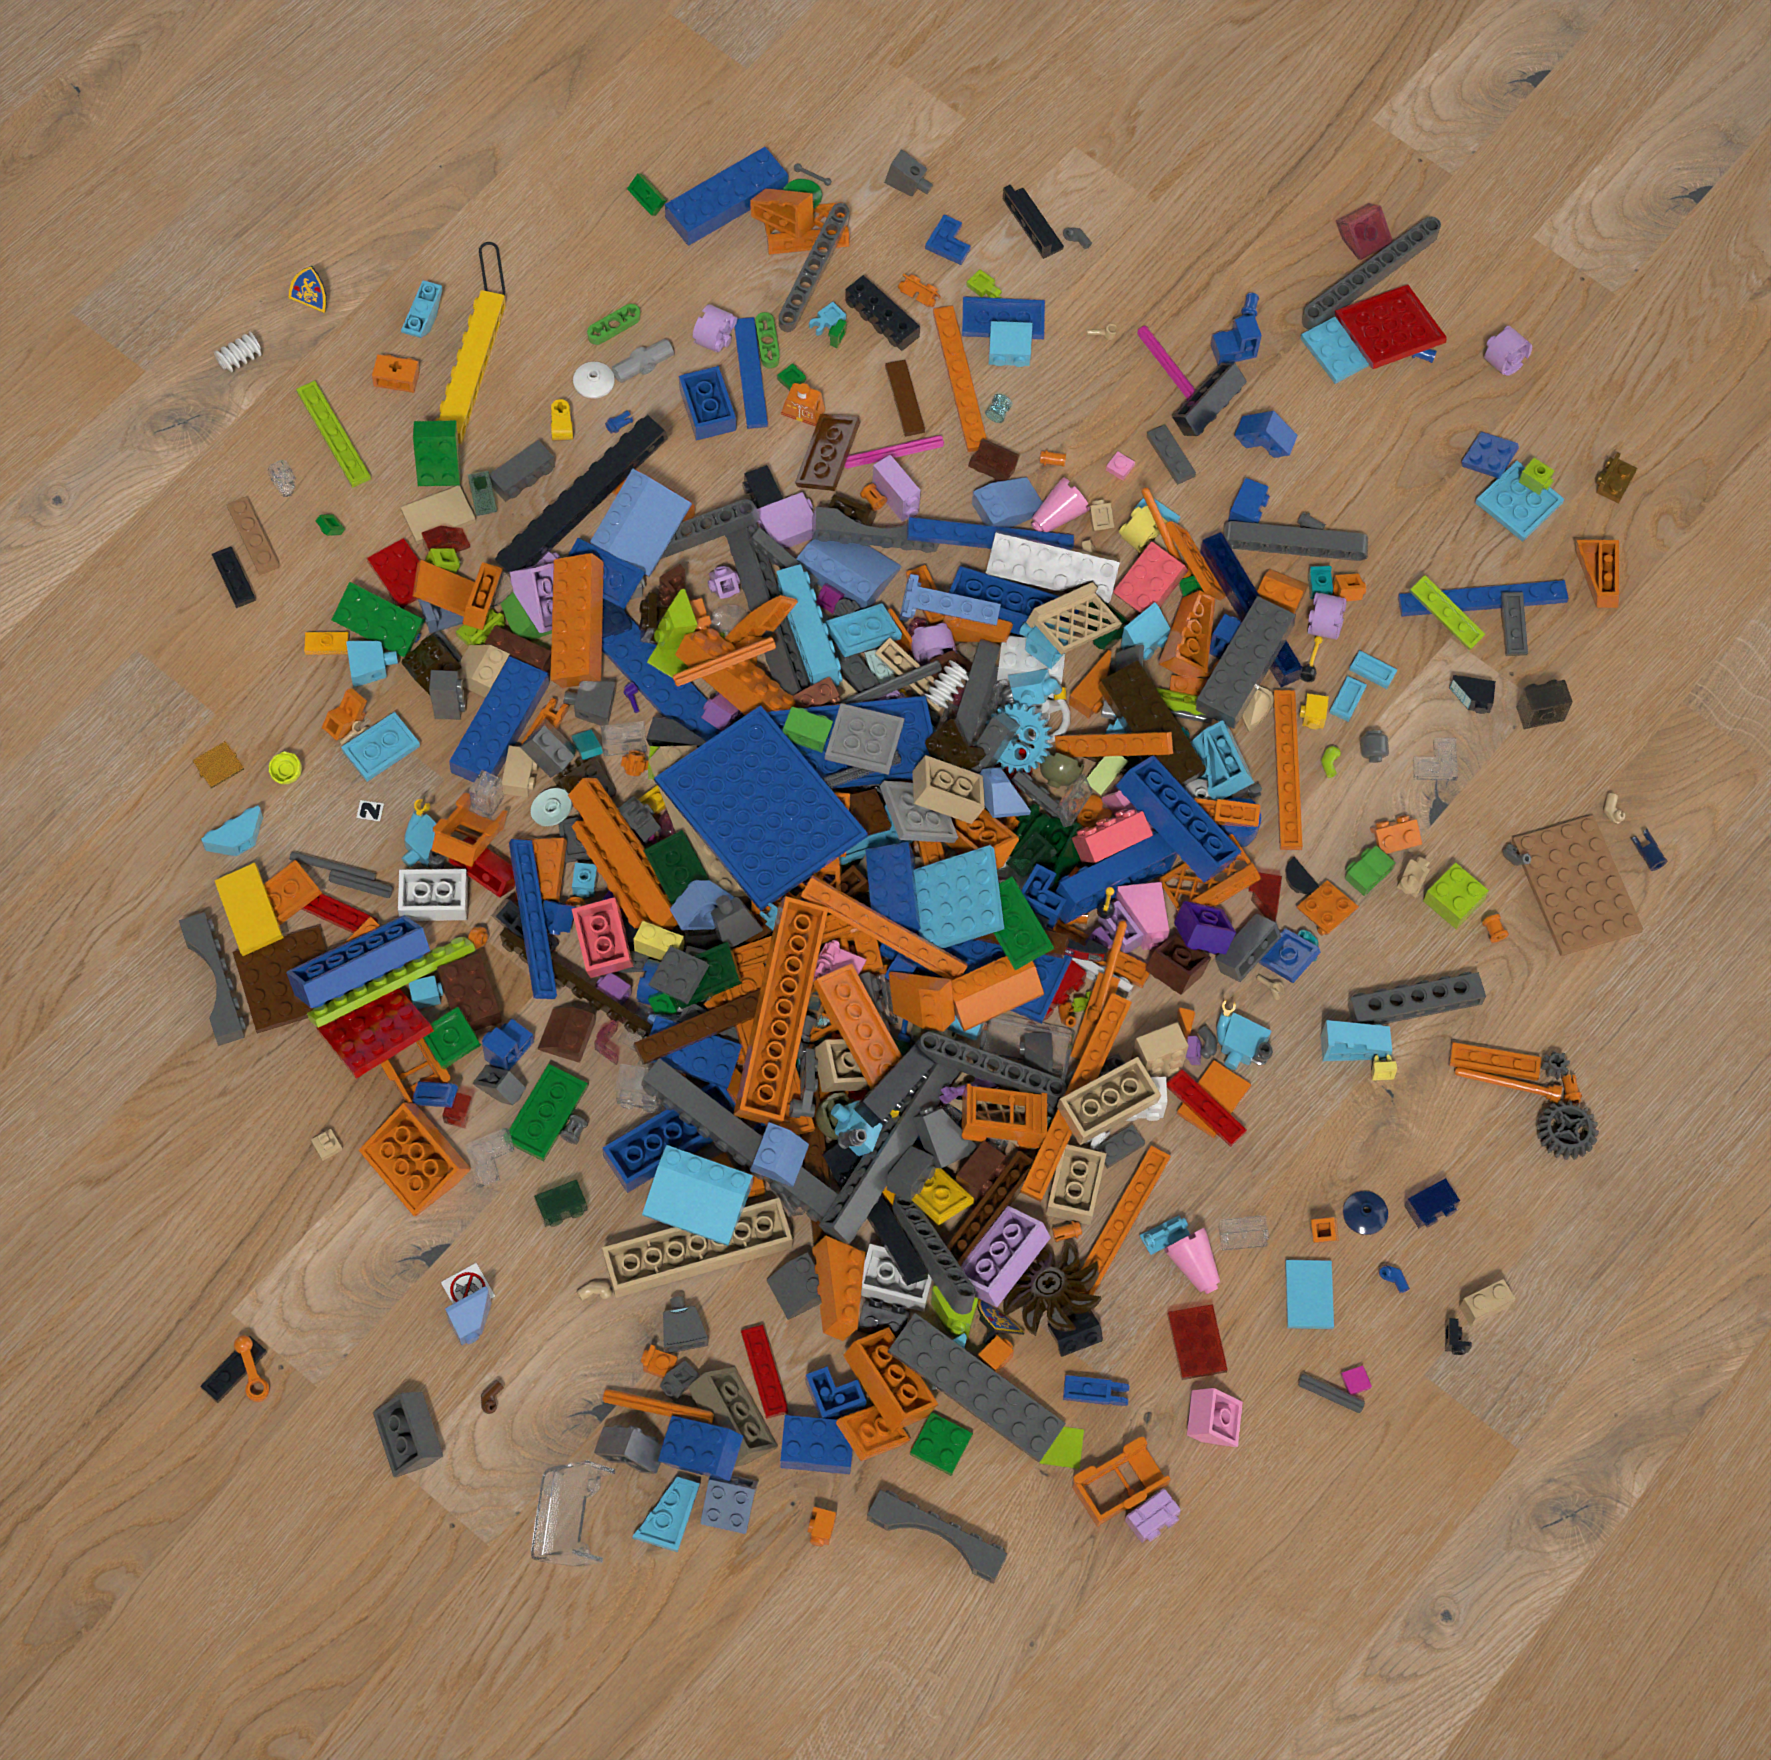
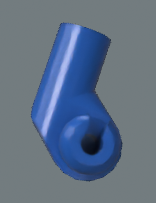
M1387 1265L1380 1268V1277L1395 1283L1399 1293H1404L1410 1289L1400 1269Z

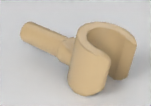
M1108 324L1106 329L1087 330V335H1104L1106 339L1112 340L1116 336V332L1113 331L1116 330L1117 326L1115 324Z
M364 721L354 722L352 730L340 740V743L344 745L353 736L362 734L369 727H364L360 731L359 727Z
M1258 975L1257 980L1271 990L1274 999H1280L1278 992L1285 994L1281 982L1272 983Z

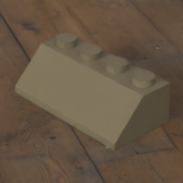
M735 1367L705 1372L688 1386L692 1398L699 1409L711 1411L714 1414L711 1425L728 1428L743 1435L734 1467L746 1465L778 1447Z

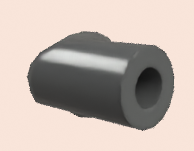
M1068 227L1063 230V236L1066 240L1079 242L1084 249H1088L1092 245L1090 239L1080 228Z
M1508 844L1503 849V856L1515 866L1526 865L1531 862V856L1529 854L1518 855L1516 853L1517 847H1514L1513 844Z
M1204 1026L1197 1032L1205 1042L1204 1048L1200 1050V1053L1205 1059H1209L1216 1054L1218 1042L1207 1026Z

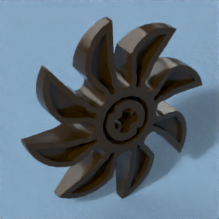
M1066 1242L1058 1266L1055 1267L1056 1262L1053 1254L1048 1249L1043 1248L1034 1259L1041 1269L1034 1271L1029 1265L1016 1282L1024 1285L1014 1286L1004 1299L1003 1311L1005 1316L1024 1306L1022 1311L1023 1322L1026 1329L1034 1336L1037 1334L1044 1311L1047 1310V1318L1052 1327L1060 1331H1072L1076 1328L1061 1308L1068 1306L1073 1313L1081 1314L1092 1310L1102 1300L1101 1296L1080 1293L1087 1292L1096 1283L1099 1275L1097 1261L1078 1271L1080 1267L1078 1253L1072 1244Z

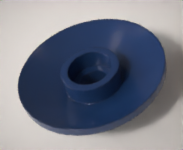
M1359 1191L1352 1194L1346 1200L1343 1206V1218L1347 1226L1354 1232L1362 1235H1371L1379 1232L1385 1226L1388 1220V1208L1384 1200L1377 1194L1369 1191ZM1368 1207L1371 1212L1365 1213L1363 1208Z

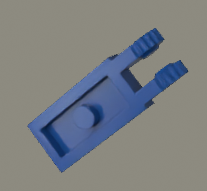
M1065 1375L1063 1400L1126 1406L1128 1405V1399L1111 1396V1390L1127 1392L1129 1391V1385L1106 1379Z

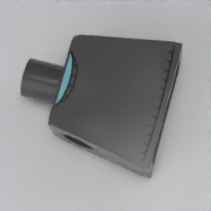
M682 1296L671 1298L672 1310L663 1312L664 1352L670 1354L708 1346V1338L696 1307H685L684 1297Z

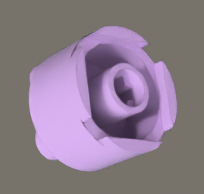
M709 304L702 310L705 312L703 318L698 317L693 330V338L696 340L693 342L714 352H720L723 347L727 348L731 342L732 336H730V333L737 323V317Z
M1507 326L1497 337L1492 336L1486 344L1488 349L1484 358L1500 373L1509 376L1522 367L1523 363L1521 361L1524 357L1528 359L1532 351V345L1515 329Z
M1316 593L1314 598L1315 608L1309 614L1308 622L1310 625L1308 634L1337 640L1343 625L1346 599Z
M940 623L936 626L918 627L914 630V635L911 637V648L914 660L921 667L931 663V659L950 651L957 653L952 632L947 627V624Z

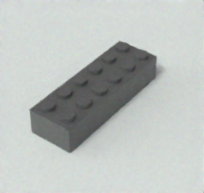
M1257 596L1198 696L1196 710L1219 722L1223 720L1227 726L1235 729L1295 626L1296 615Z

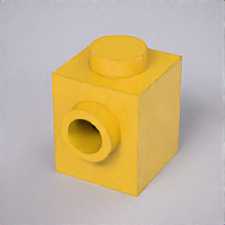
M1307 693L1305 704L1301 705L1299 717L1303 718L1302 726H1307L1310 729L1324 728L1327 717L1328 696Z

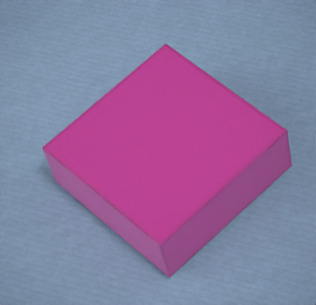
M1363 1366L1341 1373L1344 1385L1350 1395L1369 1390L1372 1387Z

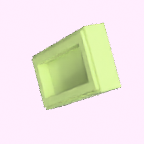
M1104 756L1084 782L1102 795L1129 761L1123 756Z

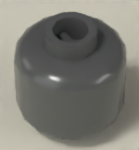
M1367 731L1361 737V755L1363 758L1369 759L1370 763L1382 762V758L1389 755L1388 736L1382 734V731Z

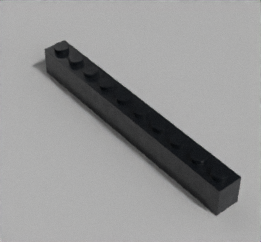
M648 414L644 418L639 419L632 430L624 433L614 447L608 448L599 461L593 462L583 476L577 477L568 490H564L552 505H548L543 510L542 515L532 520L524 532L517 534L507 548H503L498 552L495 558L498 567L503 568L502 570L511 578L510 572L537 564L628 477L632 469L636 470L668 440L666 431Z

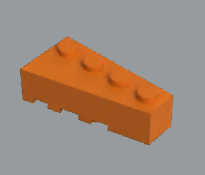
M1199 590L1182 598L1158 663L1159 665L1184 677L1197 678L1207 673L1215 607L1214 597Z
M825 1236L812 1248L813 1256H816L817 1262L814 1266L815 1274H818L819 1278L817 1291L822 1301L820 1305L822 1329L824 1334L844 1341L858 1327L866 1252Z

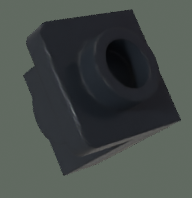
M1449 1318L1445 1324V1351L1452 1352L1453 1355H1465L1472 1348V1342L1459 1341L1462 1338V1327L1459 1326V1319Z

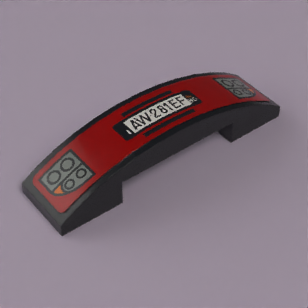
M1034 912L1044 930L1055 932L1048 928V918ZM1069 939L1065 955L1086 961H1106L1109 949L1090 939L1086 946Z

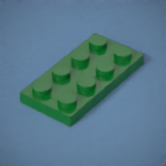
M349 582L331 621L371 641H380L382 647L392 652L396 651V654L405 657L410 652L425 619Z
M1012 876L999 883L1004 929L993 933L1014 970H1017L1053 950L1054 947Z
M548 1064L504 1137V1142L544 1162L561 1131L567 1124L570 1115H572L586 1092L588 1083Z

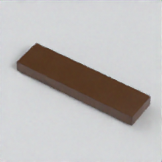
M906 360L885 363V369L904 436L925 433L924 423Z

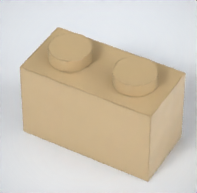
M509 746L501 784L502 792L507 795L529 797L530 790H534L535 777H533V772L538 770V765L520 747Z
M1502 1279L1464 1298L1459 1307L1470 1326H1473L1509 1308L1515 1297L1505 1280Z

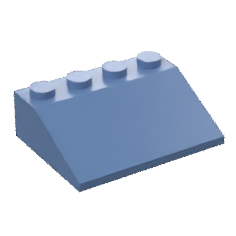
M632 469L590 542L593 546L643 570L645 575L650 577L692 503L650 477Z
M816 539L809 542L796 558L798 562L819 579L816 584L823 587L828 583L845 594L843 599L850 600L851 602L855 600L860 607L859 610L872 607L901 569V565L869 546L854 543L842 544L835 541L821 542Z

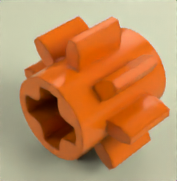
M630 750L626 756H622L621 766L624 767L626 774L641 776L644 770L647 771L649 760H645L646 757H644L645 754L643 752Z

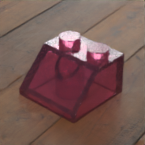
M1367 203L1336 220L1342 240L1358 260H1362L1393 243L1381 205Z

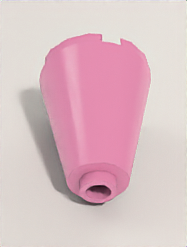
M1062 478L1059 480L1033 515V523L1031 525L1036 531L1050 532L1090 510V507H1087L1088 502L1075 486L1070 488L1067 485L1070 482L1068 479Z
M1205 1228L1164 1249L1170 1259L1200 1293L1205 1291L1207 1295L1218 1289L1217 1283L1220 1282Z

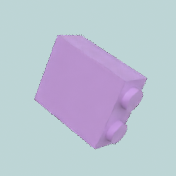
M891 455L874 464L872 483L877 486L876 489L879 493L887 498L886 503L902 522L909 517H915L919 511L921 490Z
M803 492L757 509L760 513V518L757 521L759 527L782 548L787 549L812 539L813 507L809 498H805Z

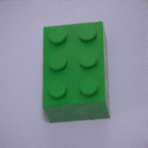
M456 420L414 421L413 445L418 487L460 486L461 467Z

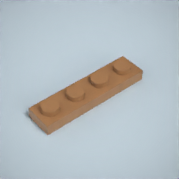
M247 497L226 504L259 576L279 568Z

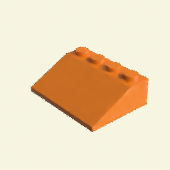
M402 1103L359 1149V1152L414 1217L456 1186L471 1170L416 1103Z

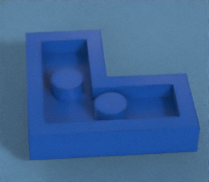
M943 215L925 244V249L962 265L970 252L971 246L955 239L962 227V222Z

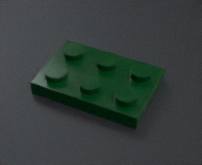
M683 830L643 850L672 906L692 881H710Z
M729 942L694 956L707 962L709 967L689 1003L686 1004L677 1000L678 1007L684 1009L742 984Z

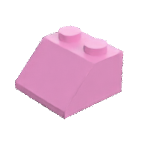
M1215 1388L1192 1390L1187 1436L1203 1443L1238 1447L1243 1402Z

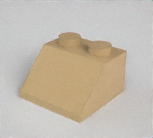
M469 645L459 663L462 668L457 671L459 680H462V687L486 698L510 654L492 645Z

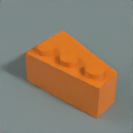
M764 189L750 200L751 217L799 239L814 227L812 193Z
M1576 540V554L1596 607L1618 608L1619 540Z

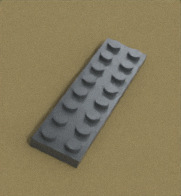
M916 1313L913 1314L887 1351L1037 1462L1041 1461L1066 1424Z

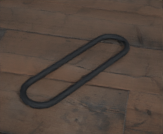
M485 242L481 244V246L479 247V257L482 270L484 290L488 291L482 256V248L485 245H493L497 253V260L502 286V295H505V285L503 279L499 248L493 242Z

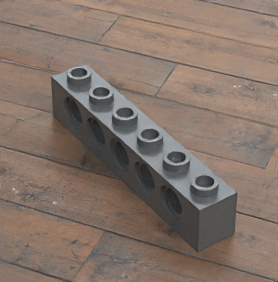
M1464 972L1457 977L1450 978V976H1444L1432 982L1423 980L1412 986L1403 984L1391 990L1378 989L1374 993L1366 995L1365 993H1358L1350 998L1348 1009L1352 1023L1383 1025L1482 1005L1486 994L1479 972L1473 974L1471 972ZM1454 988H1460L1463 993H1457ZM1433 992L1440 993L1442 997H1435L1433 995ZM1416 996L1420 998L1421 1002H1415L1411 997ZM1390 1001H1397L1400 1006H1394ZM1369 1005H1375L1379 1010H1372L1369 1008Z

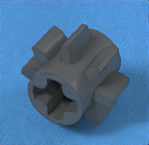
M842 599L834 607V618L856 612L860 607L855 600L851 602L850 600Z
M1553 1050L1551 1057L1548 1055L1544 1056L1543 1061L1546 1063L1542 1065L1541 1069L1546 1071V1077L1552 1076L1558 1080L1561 1073L1567 1075L1569 1070L1566 1067L1569 1066L1570 1061L1565 1059V1053L1559 1054Z

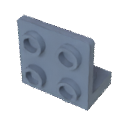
M417 598L429 633L463 623V616Z
M733 1475L730 1481L710 1477L700 1523L745 1534L748 1529L758 1481Z

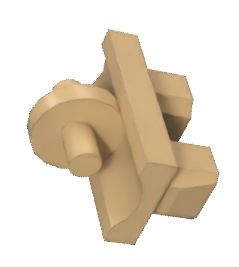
M1418 857L1416 861L1411 859L1397 888L1402 889L1405 894L1411 893L1416 898L1430 872V869H1428L1430 863L1421 857Z

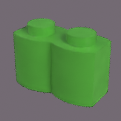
M1378 846L1372 849L1367 848L1360 856L1362 859L1357 863L1353 861L1346 869L1345 880L1363 896L1367 895L1394 869L1396 864Z

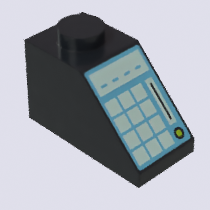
M1453 675L1449 689L1468 710L1479 714L1490 713L1494 704L1496 681Z

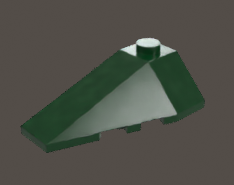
M1052 817L1053 822L1049 830L1041 840L1043 844L1042 853L1038 854L1036 858L1039 865L1056 873L1051 892L1059 885V881L1067 876L1081 861L1072 837L1078 835V830L1085 828L1078 823Z

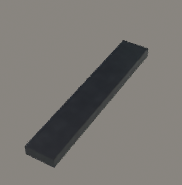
M880 1195L878 1202L868 1214V1221L907 1286L928 1279L927 1270L884 1198Z

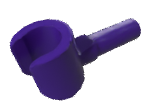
M630 682L624 687V695L629 698L634 713H638L640 711L633 696L638 693V689L633 682Z

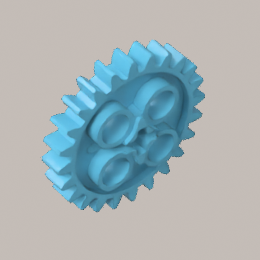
M1015 703L1013 708L1008 704L1005 705V710L1003 708L997 709L998 714L1005 713L1010 718L1016 720L1020 727L1015 735L1019 734V739L1022 740L1021 742H1016L1017 737L1013 736L996 763H1002V770L1008 766L1009 773L1014 772L1015 768L1020 773L1023 772L1024 768L1027 773L1031 771V767L1034 769L1039 767L1037 762L1041 764L1045 762L1042 755H1050L1046 748L1053 747L1051 743H1048V740L1053 738V736L1048 735L1047 732L1052 727H1045L1044 724L1047 723L1048 719L1041 720L1040 718L1043 713L1035 714L1036 707H1031L1028 710V706L1025 703L1020 709L1019 703ZM1030 728L1036 732L1035 739H1031L1028 735ZM1027 743L1033 744L1035 746L1034 749ZM1020 748L1026 750L1027 755L1025 759L1019 755Z

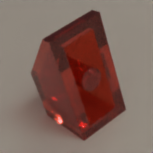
M438 526L421 533L427 555L430 549H454L455 553L470 548L462 528Z
M1258 872L1261 879L1248 887V892H1252L1251 901L1265 918L1275 922L1278 913L1282 876Z

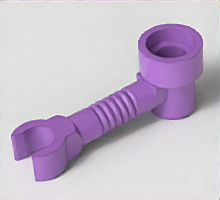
M974 1077V1082L968 1083L976 1087L999 1089L997 1084ZM967 1084L956 1088L945 1087L941 1089L944 1095L939 1096L944 1104H947L956 1099L957 1096L962 1095Z

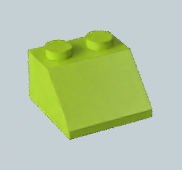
M685 589L679 591L654 633L660 650L678 649L685 634L693 633L698 626Z
M933 1286L931 1305L945 1330L954 1337H959L965 1333L969 1338L977 1310L978 1298H974L970 1313L958 1314L948 1304L938 1287Z

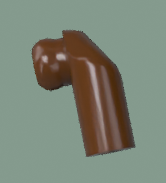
M497 1380L481 1394V1408L486 1414H492L497 1410L495 1396L504 1389Z

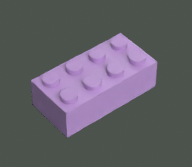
M1007 1206L961 1266L976 1289L975 1297L996 1308L999 1306L1051 1238L1042 1222Z

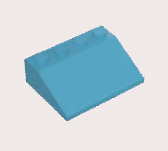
M666 1145L642 1215L729 1246L753 1186V1175Z

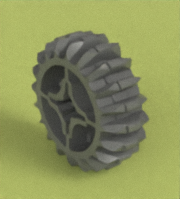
M1561 1100L1557 1105L1553 1103L1549 1109L1546 1108L1543 1111V1115L1538 1120L1540 1124H1538L1537 1130L1541 1131L1538 1134V1138L1544 1139L1541 1145L1549 1146L1548 1153L1555 1151L1556 1158L1562 1154L1564 1160H1568L1569 1156L1575 1160L1578 1158V1155L1584 1157L1586 1151L1590 1152L1593 1149L1592 1145H1595L1597 1142L1595 1137L1598 1136L1599 1130L1595 1129L1598 1126V1122L1592 1121L1594 1114H1586L1588 1107L1582 1110L1580 1109V1102L1572 1106L1571 1100L1566 1105ZM1553 1119L1557 1122L1556 1126L1558 1128L1554 1134L1551 1129V1121ZM1580 1127H1583L1585 1134L1582 1142L1579 1139L1580 1135L1578 1133Z

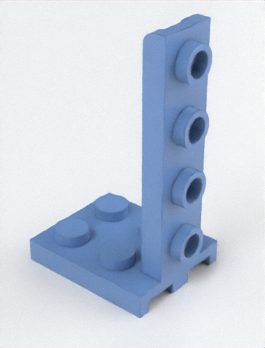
M910 574L907 579L899 617L901 622L907 623L915 615L916 609L979 623L997 625L1001 604L923 588L921 583L918 582V575Z

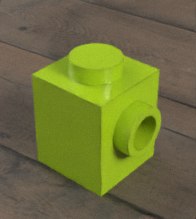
M1533 458L1522 471L1519 483L1540 495L1544 489L1548 491L1554 482L1552 477L1555 471L1536 458Z

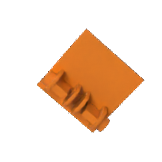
M1327 880L1296 908L1319 927L1317 932L1323 936L1324 934L1328 935L1357 910L1359 906Z

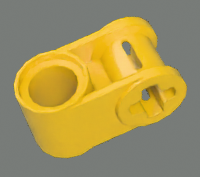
M563 399L555 400L551 405L552 441L573 440L569 403Z

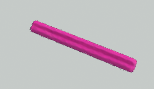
M1142 326L1138 329V336L1188 400L1196 391L1148 327Z
M941 435L849 455L844 467L848 469L879 462L888 455L896 458L944 446V440Z

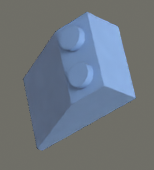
M1027 477L988 484L973 491L972 505L984 525L1012 528L1032 519L1043 503Z

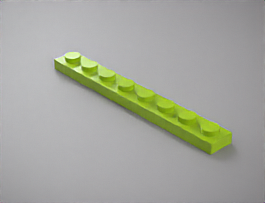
M465 937L455 938L451 943L443 947H437L431 953L412 960L411 963L401 968L393 969L392 972L373 979L372 982L362 987L354 988L353 991L334 998L333 1001L314 1008L307 1013L309 1021L319 1028L437 970L439 966L449 964L475 951L474 944Z

